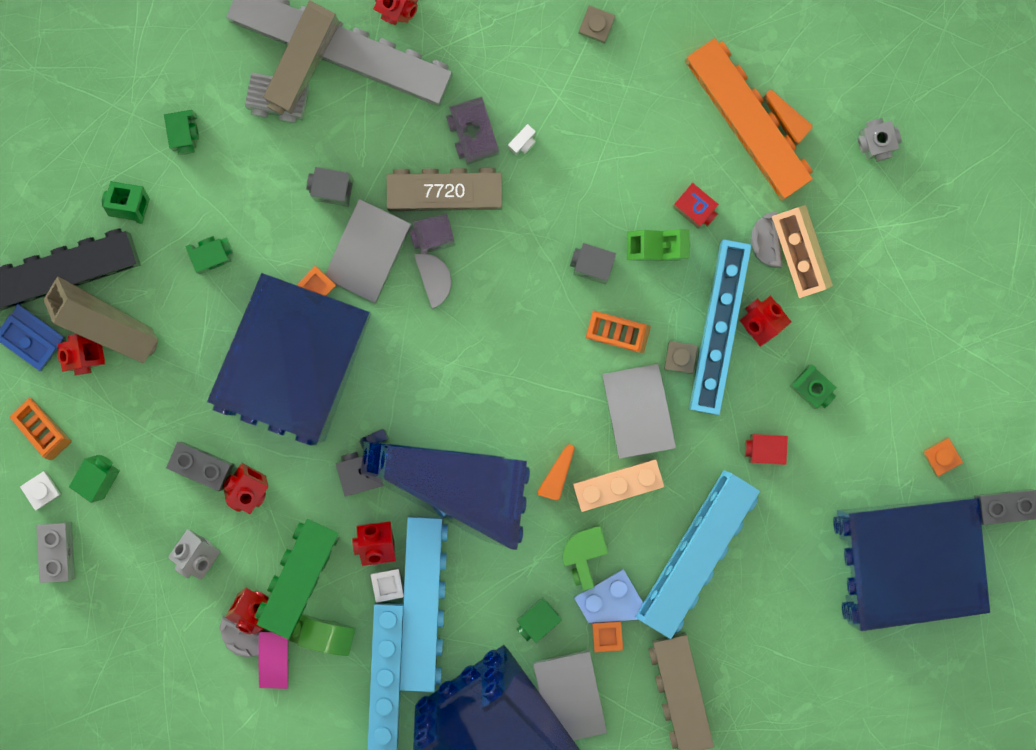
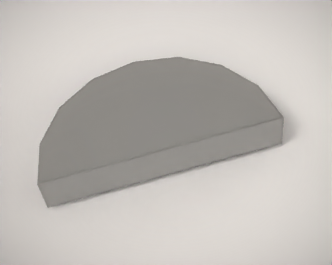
M777 211L765 214L756 222L751 231L750 244L754 255L760 262L769 267L782 268L780 239L772 216L777 215Z
M426 253L416 254L414 256L431 307L434 309L441 305L449 295L452 285L451 274L445 263L436 256Z
M223 616L220 631L227 649L243 657L259 655V632L255 635L245 634L236 628L237 624Z

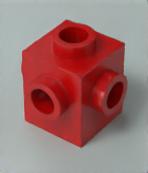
M375 0L376 4L373 10L381 13V19L390 24L396 25L397 22L408 23L417 12L418 0Z
M771 295L762 302L757 298L744 308L748 313L739 320L760 347L792 323Z
M78 334L69 335V341L58 343V359L61 363L62 372L74 370V376L92 373V367L105 364L101 344Z
M241 463L235 474H230L223 484L227 505L237 512L243 510L251 514L255 507L261 506L266 497V490L268 489L266 475Z
M391 521L357 526V538H352L354 555H360L362 566L396 562L395 541Z
M245 588L237 594L225 618L237 624L236 628L241 632L255 635L264 629L257 625L259 619L254 618L261 602L267 604L269 597L261 592H253Z

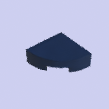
M381 429L361 438L359 442L364 450L388 440L389 437L386 430Z

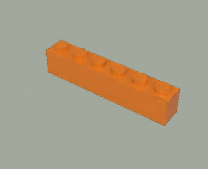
M714 38L686 57L685 63L775 193L783 201L813 180L810 175L813 171L805 159L799 160L794 152L797 148L788 135L784 137L778 129L780 123L772 112L767 113L761 105L764 103V100L755 88L751 90L745 80L748 78L744 70L739 65L734 66L729 59L731 52L724 42L718 43L716 38Z

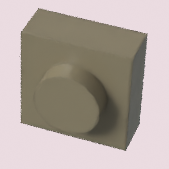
M589 5L578 34L605 44L615 15Z
M669 341L664 369L693 374L698 345Z

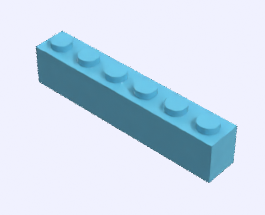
M724 239L720 242L689 410L720 415L750 256V244Z
M723 470L635 617L670 639L681 630L684 624L683 619L688 610L693 609L697 604L698 594L703 585H707L710 582L717 562L722 560L727 554L728 544L732 537L741 531L744 517L756 506L758 502L757 496L760 493L758 489L734 474Z
M407 517L400 691L434 692L435 685H441L442 668L436 667L437 656H442L443 639H438V627L444 626V610H439V599H445V582L440 581L441 570H446L447 553H441L442 541H447L448 524H443V518Z
M377 602L374 604L368 750H398L404 603Z

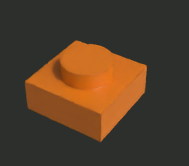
M314 266L295 287L312 303L318 306L336 287V284L317 266Z
M949 438L923 451L936 477L963 463Z
M621 621L592 623L594 652L623 650Z

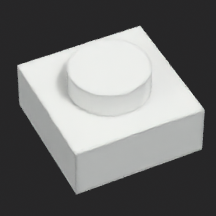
M527 124L508 144V149L516 156L521 151L526 154L536 143L533 139L536 131Z
M43 471L20 486L35 511L61 495L47 471Z
M399 568L370 574L376 603L404 597Z

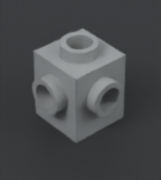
M883 118L867 122V127L859 132L860 137H858L861 153H865L866 159L876 158V162L892 158V153L899 149L898 144L901 143L898 127H893L892 121L884 123ZM879 133H883L885 143L878 142L877 135Z
M187 529L168 558L177 565L175 570L184 577L189 578L193 575L202 580L221 551L206 538Z

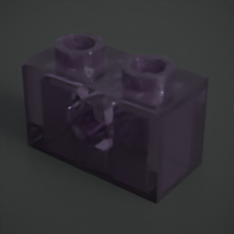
M482 97L449 107L451 115H447L446 118L450 131H457L460 142L455 143L459 159L465 158L468 165L500 155ZM473 125L474 129L480 130L476 132V138L471 139L470 135H464L468 131L467 126Z
M447 213L413 222L415 229L410 230L413 246L415 249L420 248L422 254L456 246Z

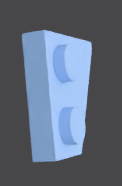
M624 569L594 585V588L574 597L588 623L639 620L635 616L643 604Z

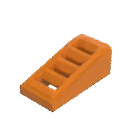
M769 90L763 98L786 134L797 146L813 128V125L773 90Z
M593 311L586 338L644 353L651 326ZM601 319H604L606 322L602 336H598L597 333ZM616 322L613 339H609L612 323ZM627 325L628 329L625 340L621 342L620 338L623 327ZM635 328H638L639 333L636 344L632 345L631 342Z
M28 398L10 416V419L45 459L53 460L71 443L68 436L32 398ZM33 410L35 414L24 423L22 420ZM41 419L42 423L31 431V428ZM49 429L50 431L40 440L38 437Z
M568 444L565 446L538 489L537 495L556 501L560 500L575 449L574 445Z

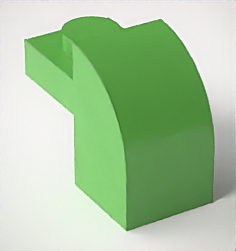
M687 229L627 232V260L681 261V259H689L690 240L689 230Z
M600 525L576 532L568 539L564 546V567L572 564L576 565V568L571 570L575 585H582L583 591L594 588L586 560L608 554Z
M302 614L289 641L310 650L349 656L356 628L336 621L321 620Z

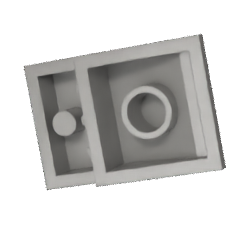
M359 199L339 241L326 275L336 285L376 303L412 225Z
M654 364L602 374L618 458L676 448L659 365Z
M589 650L533 662L551 745L607 733Z

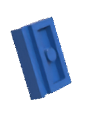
M20 304L16 305L15 310L0 327V343L39 371L44 369L58 350V343H62L66 339V337Z

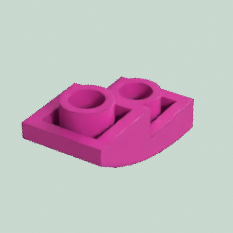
M270 631L259 632V688L288 689L289 640Z

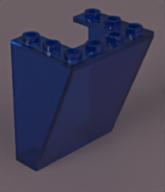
M261 273L207 402L214 405L213 411L227 416H236L237 413L241 414L240 420L255 426L258 421L269 425L267 430L284 436L285 431L296 434L295 440L312 446L317 445V442H325L372 313Z
M364 442L361 474L481 540L512 550H517L518 543L522 542L523 527L520 526L521 514H524L526 510V497L523 496L524 484H528L530 469L526 467L527 461L505 459V457Z
M967 497L837 510V517H833L834 532L839 534L840 539L848 541V548H844L845 565L850 566L851 577L847 578L849 595H845L846 602H842L843 619H847L848 624L859 631H867L990 613L979 498Z
M505 645L497 650L489 651L481 661L475 665L467 666L459 676L451 681L444 682L437 691L430 696L422 697L415 705L413 750H580Z

